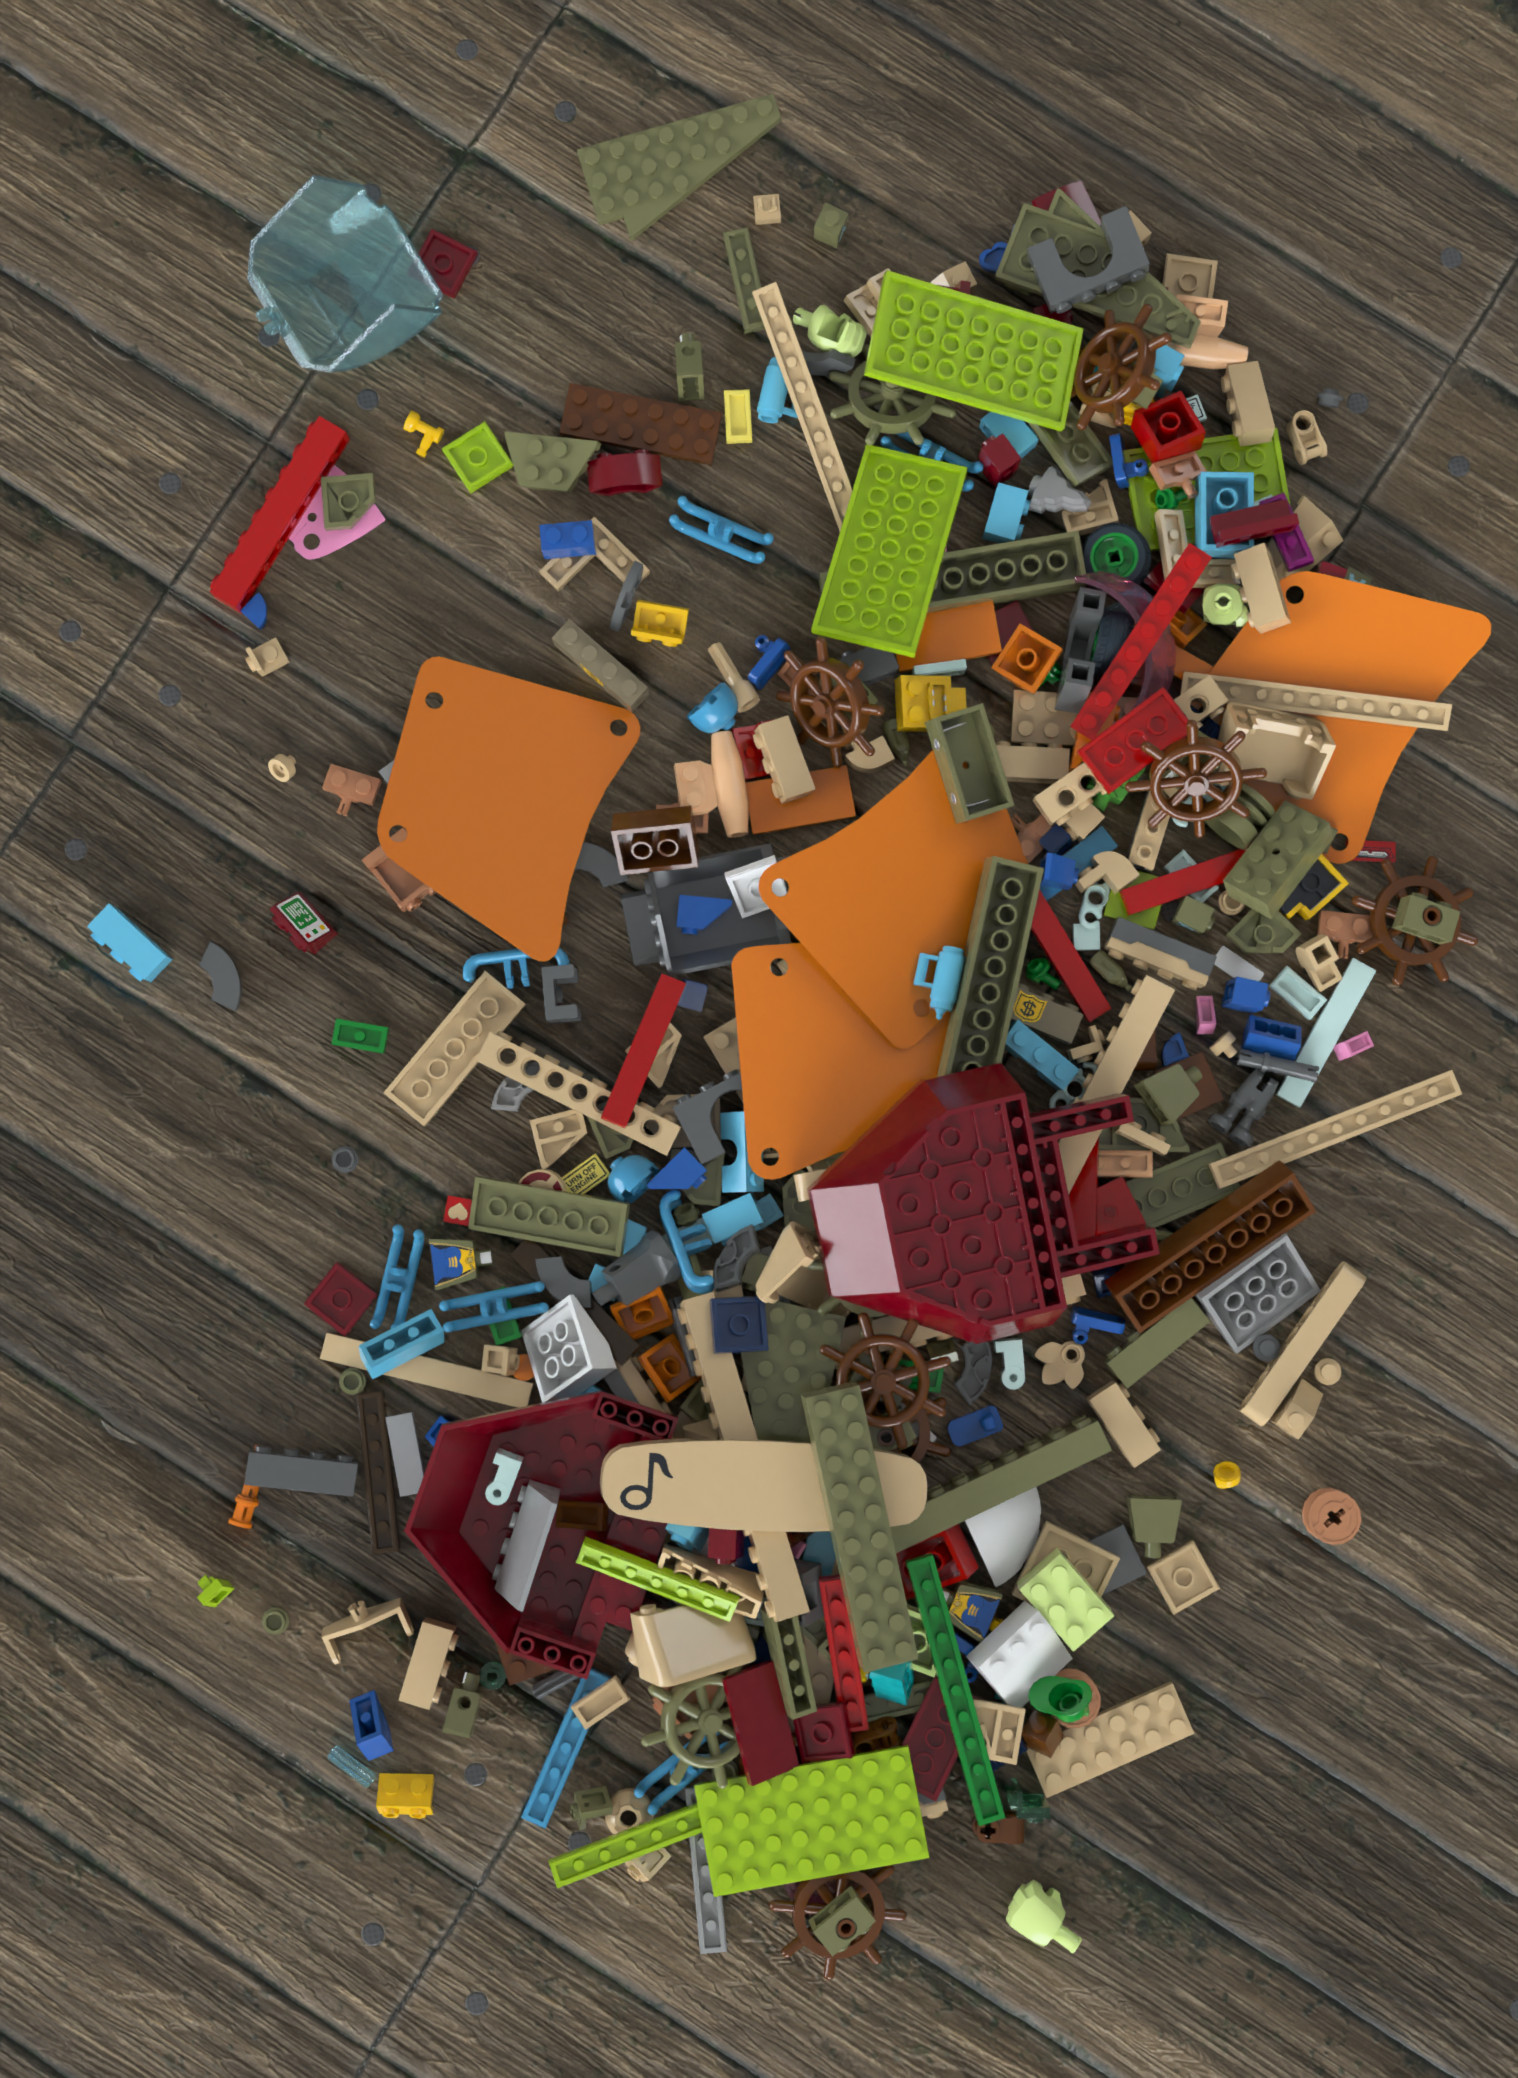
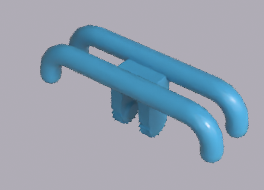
M908 432L897 434L899 437L916 445ZM888 436L881 438L882 448L910 454L894 445ZM924 437L923 443L916 445L921 448L919 452L921 457L938 461L945 460L951 464L968 467L967 472L980 473L983 470L984 466L981 461L970 462ZM971 479L965 480L962 491H970L974 486V482Z
M685 496L678 498L677 501L680 508L695 517L709 522L707 533L683 522L677 515L673 514L669 517V522L676 530L751 563L760 564L765 560L763 552L755 553L731 543L730 540L735 533L753 542L770 545L774 540V536L771 533L762 534L692 504Z
M559 947L554 956L557 964L569 965L567 954ZM518 948L479 953L471 956L463 966V979L472 983L476 979V969L479 966L503 962L507 988H514L512 961L519 960L522 983L524 987L530 986L527 959H531V957Z
M677 1189L671 1190L663 1196L659 1205L661 1222L670 1246L678 1260V1267L688 1289L698 1294L710 1293L714 1290V1278L711 1275L697 1276L693 1271L688 1256L711 1248V1239H703L683 1245V1242L702 1235L707 1229L704 1224H699L678 1231L671 1211L681 1205V1192Z
M399 1224L392 1228V1243L375 1313L370 1321V1327L373 1329L379 1328L383 1322L391 1291L401 1292L395 1320L391 1325V1329L404 1323L406 1320L424 1245L425 1234L421 1229H417L413 1233L414 1241L406 1269L397 1267L404 1229Z
M538 1281L441 1301L439 1308L442 1311L480 1304L482 1314L446 1322L443 1325V1329L445 1332H453L546 1313L549 1310V1306L545 1302L508 1309L506 1301L508 1298L542 1292L545 1285L543 1282Z
M705 1735V1737H704V1739H703L701 1745H703V1744L707 1741L706 1735ZM729 1741L720 1744V1749L724 1747ZM674 1754L636 1786L634 1795L637 1798L643 1797L645 1792L669 1771L670 1775H672L680 1759ZM689 1765L678 1785H669L651 1801L647 1808L650 1815L657 1814L658 1810L669 1799L706 1769Z

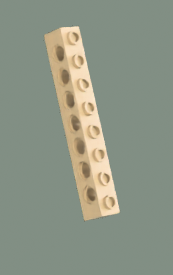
M1208 675L1174 699V701L1189 720L1197 722V727L1200 729L1203 726L1202 720L1208 716L1214 719L1225 711L1223 706L1228 702V699L1213 678ZM1194 701L1201 703L1203 712L1199 714L1194 713L1190 708V703ZM1082 763L1035 796L1032 801L1050 826L1055 823L1060 826L1072 818L1070 813L1073 810L1079 808L1082 811L1094 802L1092 800L1093 796L1099 792L1103 796L1107 792L1086 764ZM1082 778H1091L1094 781V788L1092 790H1085L1080 783ZM1069 793L1073 798L1072 804H1061L1059 794Z
M499 1030L496 1035L489 1032L475 1061L666 1156L669 1155L682 1127L677 1125L678 1119L666 1113L662 1118L653 1113L654 1107L641 1101L639 1106L635 1105V1119L627 1124L626 1129L601 1119L603 1111L597 1108L598 1099L603 1096L609 1097L611 1094L610 1091L606 1090L607 1084L595 1078L590 1082L582 1078L583 1072L571 1066L566 1070L558 1066L559 1060L547 1054L544 1058L534 1054L535 1048L523 1042L519 1047L511 1043L513 1037ZM508 1049H512L516 1053L515 1060L510 1064H506L502 1060L503 1053ZM531 1061H537L540 1066L539 1072L533 1076L528 1075L526 1072L527 1064ZM561 1073L563 1075L564 1081L560 1087L555 1088L550 1085L549 1080L552 1074ZM577 1085H585L588 1092L585 1098L576 1099L574 1097L573 1090ZM649 1120H655L659 1124V1131L654 1135H648L644 1130L645 1123Z

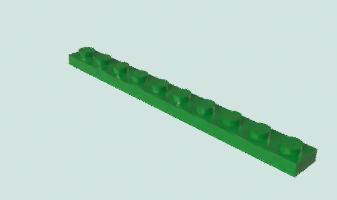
M932 1553L906 1560V1566L977 1823L979 1826L1004 1819L1005 1814L934 1556Z

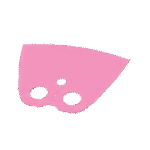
M334 465L328 476L347 474ZM320 487L289 539L294 543L295 550L302 557L310 560L317 559L362 537L384 522L385 518L374 504L353 529L326 531L324 528L322 487ZM315 513L317 516L313 522L308 520V514ZM315 534L319 537L320 544L316 549L309 550L304 546L303 540L306 535Z

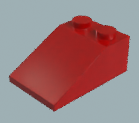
M959 1524L896 1553L906 1600L915 1597L906 1560L932 1553L942 1588L968 1579L979 1568Z

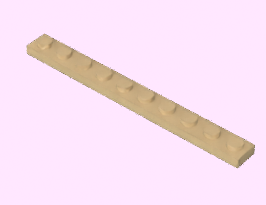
M777 282L753 291L752 294L839 531H841L853 489Z
M1183 672L1180 695L1209 674ZM1210 675L1228 699L1226 704L1235 702L1273 710L1448 731L1452 704Z
M1449 1070L1208 1165L1217 1188L1221 1189L1263 1172L1278 1160L1284 1164L1462 1095L1453 1070Z

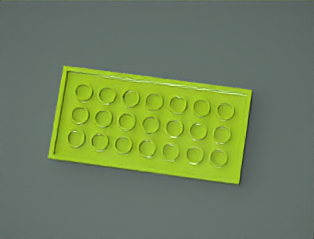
M887 270L883 276L864 376L1062 431L1065 429L1084 328Z
M866 444L811 628L813 634L915 658L968 467Z
M908 1745L855 1754L851 1759L840 1758L799 1764V1766L794 1767L792 1770L755 1786L748 1785L746 1774L728 1777V1785L725 1789H720L716 1780L696 1783L694 1785L714 1897L929 1858Z

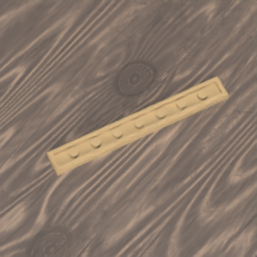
M327 1332L320 1359L367 1370L360 1358L359 1345L366 1341ZM419 1355L383 1374L518 1408L528 1406L534 1384L533 1382L521 1381L496 1373L483 1372L480 1369Z

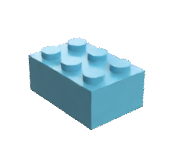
M1200 472L1195 480V489L1198 492V495L1195 497V547L1212 558L1235 559V553L1254 547V540L1216 548L1209 519L1213 515L1254 506V472Z

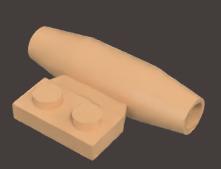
M1176 294L1175 297L1201 321L1191 349L1172 342L1166 344L1168 347L1185 355L1180 365L1205 369H1226L1227 365L1247 362V346L1218 338L1225 327L1228 307L1227 300Z
M716 732L711 735V765L701 762V760L674 764L680 807L692 806L693 815L708 814L718 807L727 837H742L748 834L749 806L742 760L732 732Z

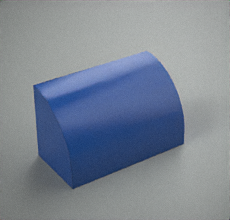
M1254 1015L1249 1016L1243 1033L1241 1048L1261 1054L1269 1052L1270 1056L1291 1061L1295 1060L1301 1047V1026Z

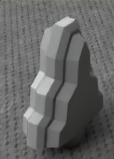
M1054 466L1049 467L1043 477L1035 475L1030 483L1028 494L1032 496L1029 506L1030 511L1043 513L1047 510L1056 513L1065 509L1071 512L1088 511L1091 505V500L1083 491L1073 488L1062 470Z

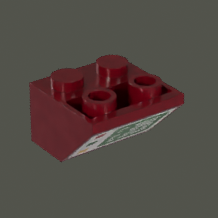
M299 891L270 908V911L274 914L271 918L274 923L286 933L290 932L292 934L289 937L290 941L304 953L309 951L316 954L338 934Z

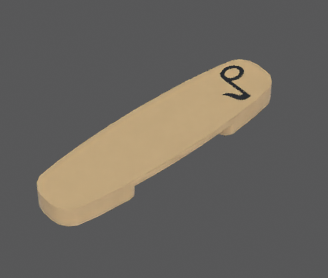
M688 1438L648 1440L619 1444L611 1449L603 1459L600 1476L601 1494L608 1507L618 1515L654 1522L729 1530L830 1531L813 1450L809 1442L735 1439L692 1440ZM873 1448L890 1527L910 1524L920 1516L925 1508L927 1500L926 1474L921 1465L907 1455Z

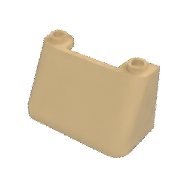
M1235 702L1228 703L1223 714L1218 740L1225 744L1237 731L1245 733V739L1233 750L1239 758L1241 768L1263 767L1267 770V775L1257 780L1283 784L1287 794L1294 799L1306 798L1312 800L1336 747L1326 725L1322 721L1310 716ZM1222 762L1220 767L1217 770L1212 771L1211 773L1230 770ZM1222 782L1217 784L1222 786H1228L1229 782Z
M793 1221L783 1229L756 1283V1294L761 1301L774 1304L779 1300L780 1295L807 1308L818 1310L819 1306L832 1297L828 1294L824 1271L806 1268L814 1259L821 1260L816 1232ZM840 1303L829 1313L847 1316L852 1311Z
M647 1604L641 1606L640 1611L630 1613L639 1676L641 1679L656 1686H675L756 1660L755 1647L744 1615L734 1612L730 1622L684 1604L666 1610L656 1608L655 1604Z

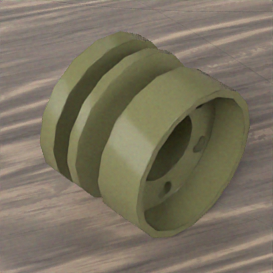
M1243 783L1242 790L1236 801L1250 810V815L1247 818H1242L1228 809L1223 814L1205 820V822L1222 839L1239 849L1246 850L1258 836L1255 827L1263 829L1267 824L1266 820L1269 821L1275 814V810L1261 794Z

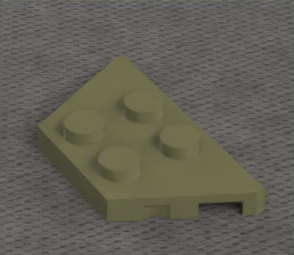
M505 431V439L519 486L523 488L571 493L578 483V478L584 474L589 466L587 462L595 450L598 451L601 447V443L598 441Z
M1130 1098L1134 1122L1142 1126L1141 1131L1149 1135L1151 1132H1155L1166 1138L1165 1143L1171 1145L1168 1152H1190V1148L1180 1132L1177 1121L1163 1127L1143 1098ZM1116 1126L1102 1129L1100 1133L1099 1150H1149L1115 1133Z

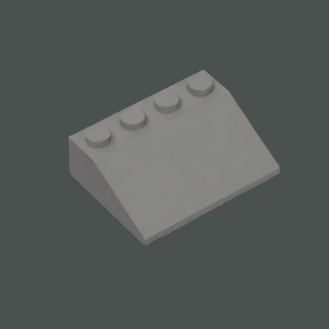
M1284 1233L1197 1293L1194 1297L1231 1349L1237 1354L1251 1344L1258 1336L1263 1335L1321 1290L1288 1235Z
M529 1480L527 1487L523 1485L521 1487L517 1501L522 1502L519 1513L513 1512L509 1527L513 1528L511 1539L505 1537L500 1552L505 1557L502 1565L496 1564L492 1577L493 1580L497 1581L494 1589L513 1607L522 1612L557 1508L561 1490L533 1480Z

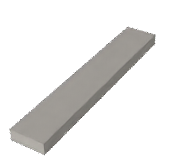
M694 1786L685 1787L686 1805L689 1806L697 1803ZM699 1833L689 1838L700 1954L727 1952L722 1896L714 1897L703 1833Z

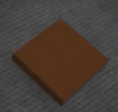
M1203 1051L1153 1072V1075L1176 1064L1181 1065L1184 1071L1191 1066H1195L1200 1070L1202 1079L1194 1084L1200 1095L1177 1120L1224 1100Z

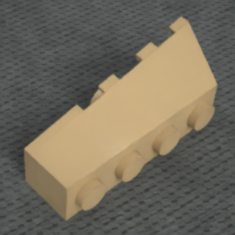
M1302 496L1297 502L1298 507L1293 513L1298 515L1299 526L1313 555L1314 563L1288 573L1272 537L1267 545L1270 549L1279 581L1291 574L1311 570L1344 541L1332 520L1305 496Z
M664 1544L658 1561V1568L666 1567L674 1570L673 1573L675 1574L679 1572L691 1577V1580L697 1579L699 1583L705 1582L717 1587L718 1590L723 1589L727 1593L731 1592L740 1596L734 1612L756 1619L765 1590L761 1591L756 1578L758 1573L750 1572L731 1564H715V1560L706 1556Z

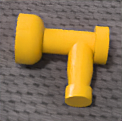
M413 410L409 413L403 428L408 432L417 430L424 434L420 447L416 451V454L424 458L432 442L438 444L444 434V429L440 427L437 429L421 421L420 415Z

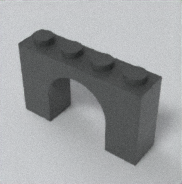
M1127 206L1101 216L1100 226L1109 245L1112 259L1106 269L1095 276L1079 277L1070 273L1064 267L1052 238L1027 248V258L1050 314L1054 312L1058 314L1064 313L1071 309L1075 303L1080 301L1087 303L1095 299L1097 294L1104 291L1107 293L1119 289L1122 283L1129 280L1131 282L1139 281L1149 272L1150 263Z
M1084 587L1079 589L1069 616L1055 710L1079 714L1089 695L1095 669V663L1090 662L1095 635L1103 616L1106 598L1105 591Z
M737 1069L723 1076L724 1081L715 1085L712 1081L699 1088L701 1093L693 1097L688 1093L675 1100L677 1105L673 1106V1109L702 1165L726 1153L713 1129L711 1112L715 1102L722 1095L731 1091H742L741 1072L739 1073Z

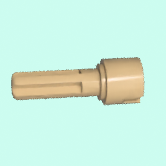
M720 642L712 644L708 648V652L728 686L737 697L738 712L742 713L753 708L759 703L760 699L752 683L749 680L742 679Z

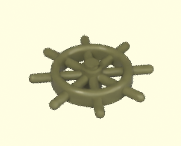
M868 344L863 345L862 353L866 360L870 346ZM867 361L858 366L852 376L838 371H831L829 374L830 380L848 386V404L832 409L830 416L833 419H837L853 413L860 423L870 428L865 438V442L869 446L875 443L880 432L886 434L908 432L916 445H921L924 439L918 427L924 424L932 413L949 418L956 415L955 408L937 403V396L925 393L924 399L911 395V393L917 392V390L878 380L881 385L867 381L871 378L864 376ZM863 390L875 395L861 399L859 391ZM881 404L878 413L870 409V407ZM904 404L911 405L917 408L912 412H908ZM896 410L898 416L888 415L890 411Z
M743 1665L728 1669L726 1675L718 1672L675 1685L670 1692L654 1684L649 1686V1693L664 1702L661 1713V1730L643 1736L641 1743L647 1747L665 1741L671 1752L680 1759L670 1777L672 1785L676 1786L681 1782L690 1765L703 1769L713 1768L718 1787L720 1789L727 1787L728 1781L724 1764L733 1760L740 1753L734 1728L722 1722L731 1718L729 1707L720 1709L726 1698L722 1678L740 1672ZM718 1685L719 1688L709 1705L705 1686ZM695 1690L697 1704L695 1702H686L684 1699ZM678 1710L685 1713L691 1719L675 1725ZM696 1730L685 1749L677 1736ZM717 1732L730 1739L721 1749L718 1743ZM706 1735L710 1753L696 1754Z

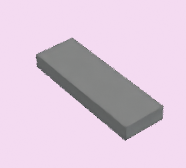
M413 1412L385 1417L400 1497L417 1494L424 1476V1468Z

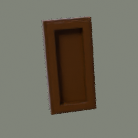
M558 1500L555 1527L607 1531L608 1505L598 1502Z

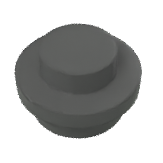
M1323 389V393H1317V398H1319L1318 405L1338 408L1339 402L1343 401V397L1339 396V391L1334 389Z
M348 1146L336 1149L332 1155V1164L339 1172H351L359 1163L357 1152Z
M1263 1334L1258 1336L1253 1342V1353L1258 1359L1271 1361L1278 1356L1280 1345L1275 1337Z

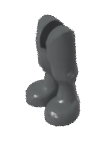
M1255 1069L1244 1080L1237 1091L1231 1093L1229 1099L1230 1106L1222 1114L1213 1113L1208 1120L1209 1124L1218 1132L1227 1134L1238 1113L1245 1109L1243 1117L1228 1135V1138L1246 1148H1250L1254 1142L1253 1137L1249 1134L1253 1121H1258L1265 1116V1109L1279 1082L1270 1078L1262 1087V1090H1258L1256 1086L1260 1084L1265 1074L1259 1072V1069Z

